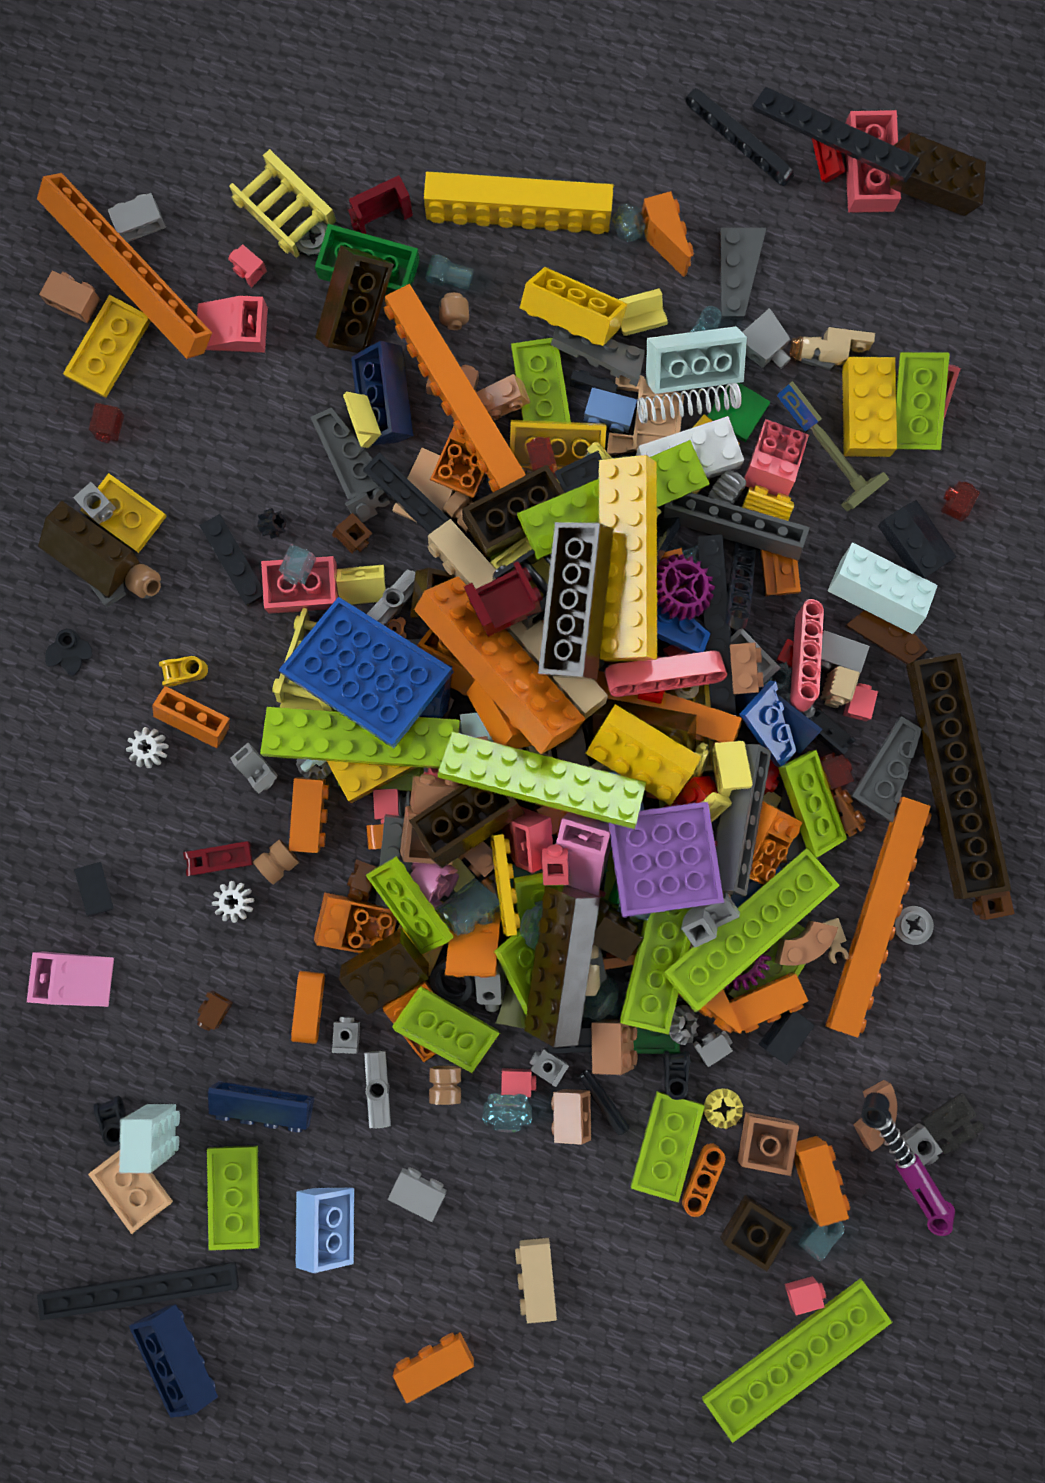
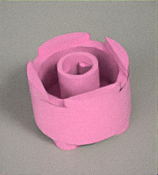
M413 863L411 866L413 871L410 876L419 885L420 890L434 906V909L438 908L442 904L439 900L444 895L449 897L455 888L459 875L456 873L458 870L451 865H446L441 869L437 864Z

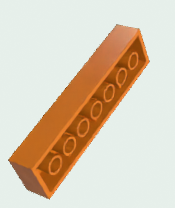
M459 576L424 591L414 609L416 613L540 754L545 753L575 734L586 718L547 675L538 674L539 666L506 629L490 637L487 636L463 586H466V584Z

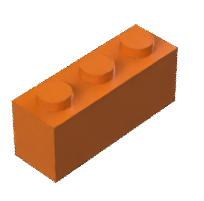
M164 686L153 703V717L217 749L229 730L230 718Z
M294 778L289 851L318 853L321 847H325L326 833H322V825L327 822L328 810L324 809V799L329 798V785H326V779Z
M792 972L729 1000L742 1031L745 1030V1033L759 1028L758 1024L767 1020L770 1023L780 1019V1014L788 1010L790 1013L796 1012L803 1008V1003L808 1002L797 975Z
M461 1332L456 1335L450 1333L440 1340V1344L434 1347L428 1345L418 1352V1356L411 1360L409 1357H406L396 1364L393 1378L406 1404L474 1367V1358Z

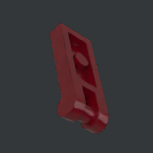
M250 841L183 852L184 860H187L188 869H185L186 876L253 865ZM202 857L203 866L197 867L196 858Z

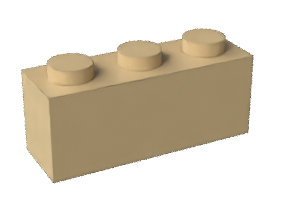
M549 1238L520 1241V1248L515 1249L516 1263L522 1264V1274H518L519 1290L524 1289L525 1299H520L521 1315H526L527 1323L557 1321Z

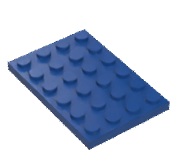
M338 597L281 666L279 672L392 748H395L453 674V669Z

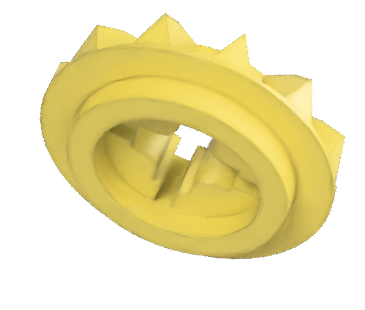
M701 743L696 749L695 753L701 756L689 778L690 780L693 777L702 776L710 755L708 744Z
M722 1088L714 1090L707 1096L704 1103V1114L712 1125L717 1128L727 1129L737 1124L742 1117L743 1105L740 1097L735 1092ZM722 1098L726 1106L734 1107L726 1111V1119H724L721 1112L713 1111L721 1107Z

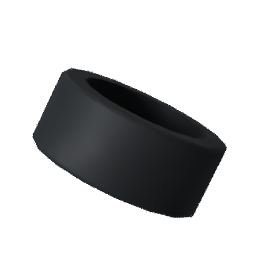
M446 957L432 970L430 986L434 994L453 1005H459L467 1001L475 993V976H464L466 990L463 992L451 990L443 980V971L446 969Z

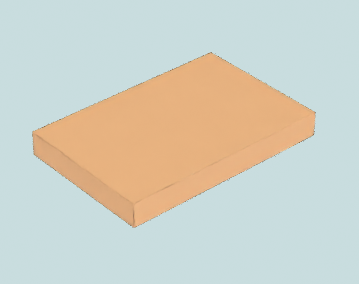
M422 448L407 479L444 513L442 510L443 506L452 496L454 490L430 481L440 455ZM395 503L392 509L393 512L415 521Z
M119 1150L88 1175L132 1234L173 1201L152 1172L119 1173Z

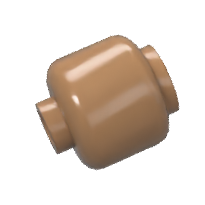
M460 293L445 294L444 298L439 301V320L443 325L448 326V329L459 330L469 321V303Z
M137 564L127 573L125 585L128 590L140 598L148 599L159 592L161 577L159 573L147 565Z

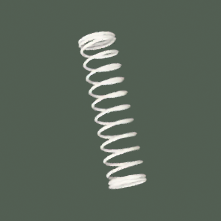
M737 383L727 384L725 388L719 385L716 390L711 386L707 391L701 388L698 393L692 389L689 395L686 391H682L680 396L674 392L671 398L668 394H664L662 400L658 395H655L653 401L649 397L645 399L641 397L637 400L638 417L642 424L647 423L646 399H649L652 405V417L656 421L654 402L657 397L661 403L662 419L665 420L666 414L663 401L664 397L667 396L670 401L671 417L674 419L675 412L672 403L674 395H677L679 399L680 416L683 417L684 409L681 401L683 393L688 397V410L692 416L693 407L690 399L692 392H695L697 396L698 413L701 414L702 405L699 397L701 390L706 394V407L710 413V389H713L715 392V406L719 412L720 401L717 393L720 387L724 391V405L726 410H728V386H730L731 404L736 409L741 406L740 388Z

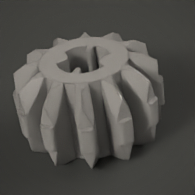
M727 470L717 480L708 498L733 505L744 490L746 480L739 473Z

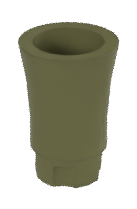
M508 981L496 1023L525 1029L526 1015Z

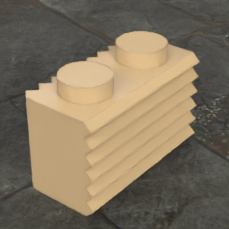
M841 666L829 672L826 678L827 682L824 683V691L821 692L822 696H820L821 700L825 701L824 704L838 708L839 705L842 706L850 702L853 698L860 673Z

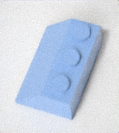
M312 1188L297 1191L296 1268L317 1273L354 1264V1188Z

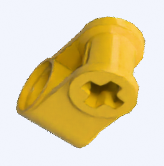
M195 656L159 662L164 676L163 687H172L186 682L201 680L208 673L207 664ZM194 663H198V671L191 674V666Z

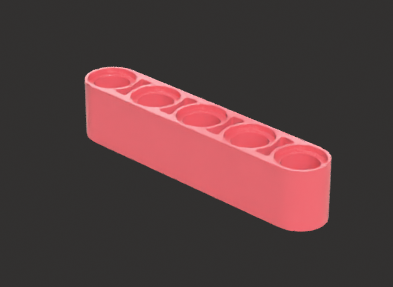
M814 599L807 600L795 617L790 703L800 712L807 711L819 697L824 609L822 604Z
M708 651L657 658V660L614 664L606 668L605 676L610 694L614 697L714 684L723 681L727 677V672L720 652Z

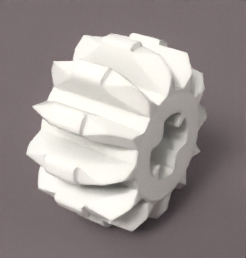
M146 727L143 728L142 734L137 730L134 731L136 739L128 738V742L133 745L126 748L127 752H133L129 759L131 761L137 760L136 765L139 767L145 764L146 768H152L153 762L156 765H160L161 761L158 757H167V754L163 753L162 749L169 748L168 744L162 743L166 737L164 735L158 736V730L153 729L150 732L149 728ZM146 743L151 745V750L148 749V753L143 751V747L147 746Z
M230 881L228 887L224 884L220 885L222 893L214 892V896L219 898V901L212 902V906L220 907L215 911L216 915L224 912L222 916L223 921H227L231 917V921L235 923L238 921V916L242 920L247 918L243 910L252 912L253 908L247 906V903L254 902V898L246 897L252 891L251 889L243 891L244 883H239L236 887L235 882ZM232 895L234 899H238V904L234 905V909L233 905L228 904V900L232 899Z

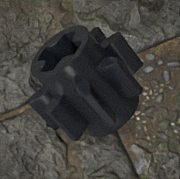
M273 508L264 510L263 514L258 515L257 527L263 537L269 535L271 539L279 537V534L286 532L284 528L287 521L281 514V511L274 513Z

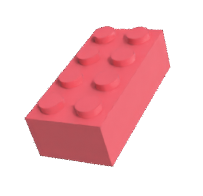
M897 110L850 111L846 124L891 145L898 142ZM846 155L848 213L894 212L901 200V192L890 188L891 175Z

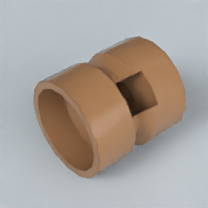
M456 491L447 500L442 510L451 519H457V525L468 533L470 531L462 519V509L474 503L472 501L473 498Z
M281 839L269 847L270 853L264 852L253 861L257 869L273 885L284 876V870L290 871L300 862Z
M430 1067V1082L433 1084V1087L429 1089V1103L437 1105L461 1103V1088L457 1086L461 1082V1067Z

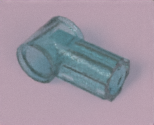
M434 254L431 257L425 279L431 284L436 282L438 286L448 284L469 290L473 280L474 269L451 263L445 256Z

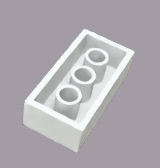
M728 416L640 445L636 456L647 455L651 457L691 440L707 479L722 475L727 470L734 471L740 469L744 462Z

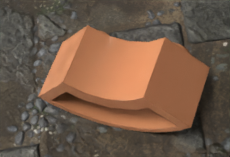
M808 921L805 929L798 936L791 939H779L775 963L794 966L815 960L830 947L835 939L838 927Z
M883 1080L863 1091L864 1097L873 1092L885 1095L890 1102L889 1111L892 1115V1120L896 1122L897 1100L891 1083ZM862 1119L854 1124L864 1146L871 1152L885 1142L884 1137H880V1131L865 1125Z

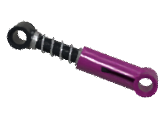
M877 1092L868 1094L865 1097L861 1113L862 1121L865 1125L880 1131V1137H884L885 1145L890 1147L889 1152L895 1155L894 1160L897 1161L896 1168L928 1219V1229L938 1236L949 1235L953 1229L954 1206L945 1201L918 1155L909 1152L910 1147L905 1144L904 1137L900 1136V1130L895 1128V1122L892 1120V1115L889 1111V1099Z

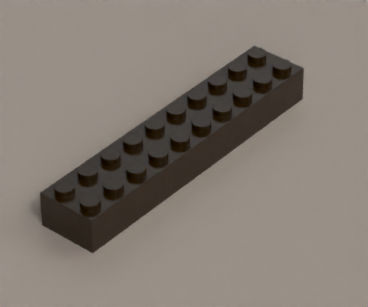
M961 653L913 661L906 665L918 726L922 729L920 735L954 898L966 899L1010 891L1008 872Z

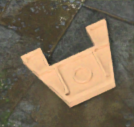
M622 375L619 378L616 377L615 384L618 385L617 389L638 392V399L649 397L653 401L655 395H658L662 400L664 394H668L671 398V395L674 393L654 394L646 384L644 376L641 375L637 387L630 384V379ZM674 395L672 400L675 412L674 419L671 417L670 401L667 396L664 397L663 401L666 414L665 420L662 419L659 399L656 397L654 402L656 421L652 417V405L649 399H646L647 423L642 424L640 422L636 409L634 434L609 433L607 453L610 456L634 452L637 451L640 445L679 433L682 417L679 412V399L677 395ZM682 395L681 399L682 404L684 402V395Z

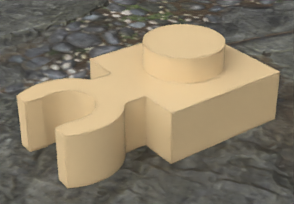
M839 918L823 922V924L838 927L835 939L829 947V960L831 963H837L835 959L837 952H841L845 960L848 959L847 950L842 948L840 944L847 940Z

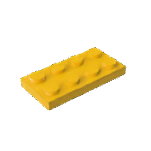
M109 295L65 369L64 376L106 398L151 320L143 312Z
M504 834L491 835L490 840L502 930L506 936L517 935L516 929L520 928V918L513 908V904L517 903L515 888L510 886V879L514 878L512 863H507L506 854H510L509 839H504Z

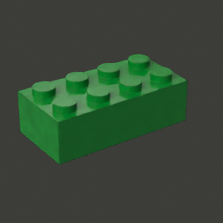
M328 224L315 265L319 279L331 281L340 246L361 250L394 264L385 296L408 284L412 287L420 261L418 248Z

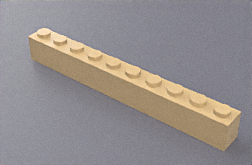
M451 519L428 535V550L435 558L439 557L443 561V566L450 575L459 576L466 585L473 583L476 589L492 581L496 569ZM522 621L506 628L539 666L544 623L539 621L527 629ZM548 676L586 719L606 704L608 695L595 680Z

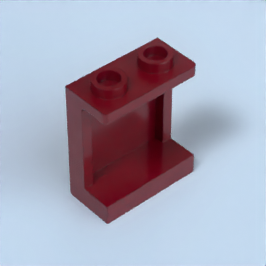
M399 175L349 198L351 208L348 209V213L351 218V225L354 231L367 234L365 224L398 208L404 220L413 216L410 195Z
M518 561L513 563L514 571L477 589L473 583L463 586L488 637L527 619V616L542 611L539 603L543 600L537 587H531L529 583L532 581L531 575L526 567L521 568Z

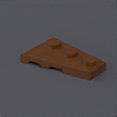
M866 610L862 611L845 625L846 628L855 631L863 636L864 639L881 647L885 652L907 665L928 650L915 633L911 634Z

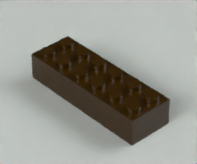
M555 522L538 674L597 680L613 528L601 523Z
M569 885L545 886L531 988L528 996L527 1016L525 1019L524 1031L552 1047L578 1045L600 900L599 897Z

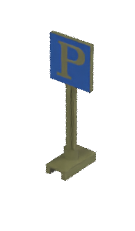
M793 381L776 395L804 431H807L809 428L813 431L814 436L849 479V484L855 492L841 504L847 512L859 505L889 480L885 472L869 479L867 482L862 475H858L826 432L818 426L817 422L822 418Z

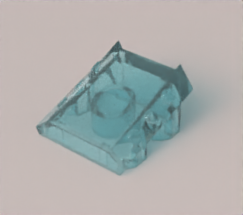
M475 877L453 894L452 897L435 908V911L441 920L455 934L460 936L461 934L472 932L478 923L486 925L494 922L495 911L500 903L496 893L493 894Z

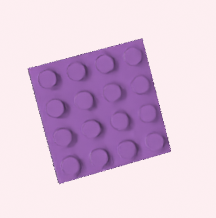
M708 802L639 811L635 829L608 822L622 917L724 903Z

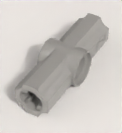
M407 569L391 588L384 591L383 597L367 615L386 626L395 615L401 612L404 604L413 596L415 572ZM395 599L398 603L393 605L388 603L387 600Z
M386 1051L365 1052V1092L368 1101L369 1128L391 1126L390 1086L387 1075ZM372 1084H381L384 1088V1093L381 1095L374 1094L371 1089Z

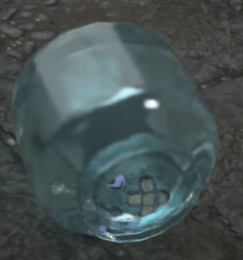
M621 205L612 218L618 237L625 239L627 242L640 238L646 227L641 210L635 205Z

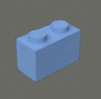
M592 387L584 414V421L587 423L605 424L606 427L610 428V431L617 434L628 433L637 399Z

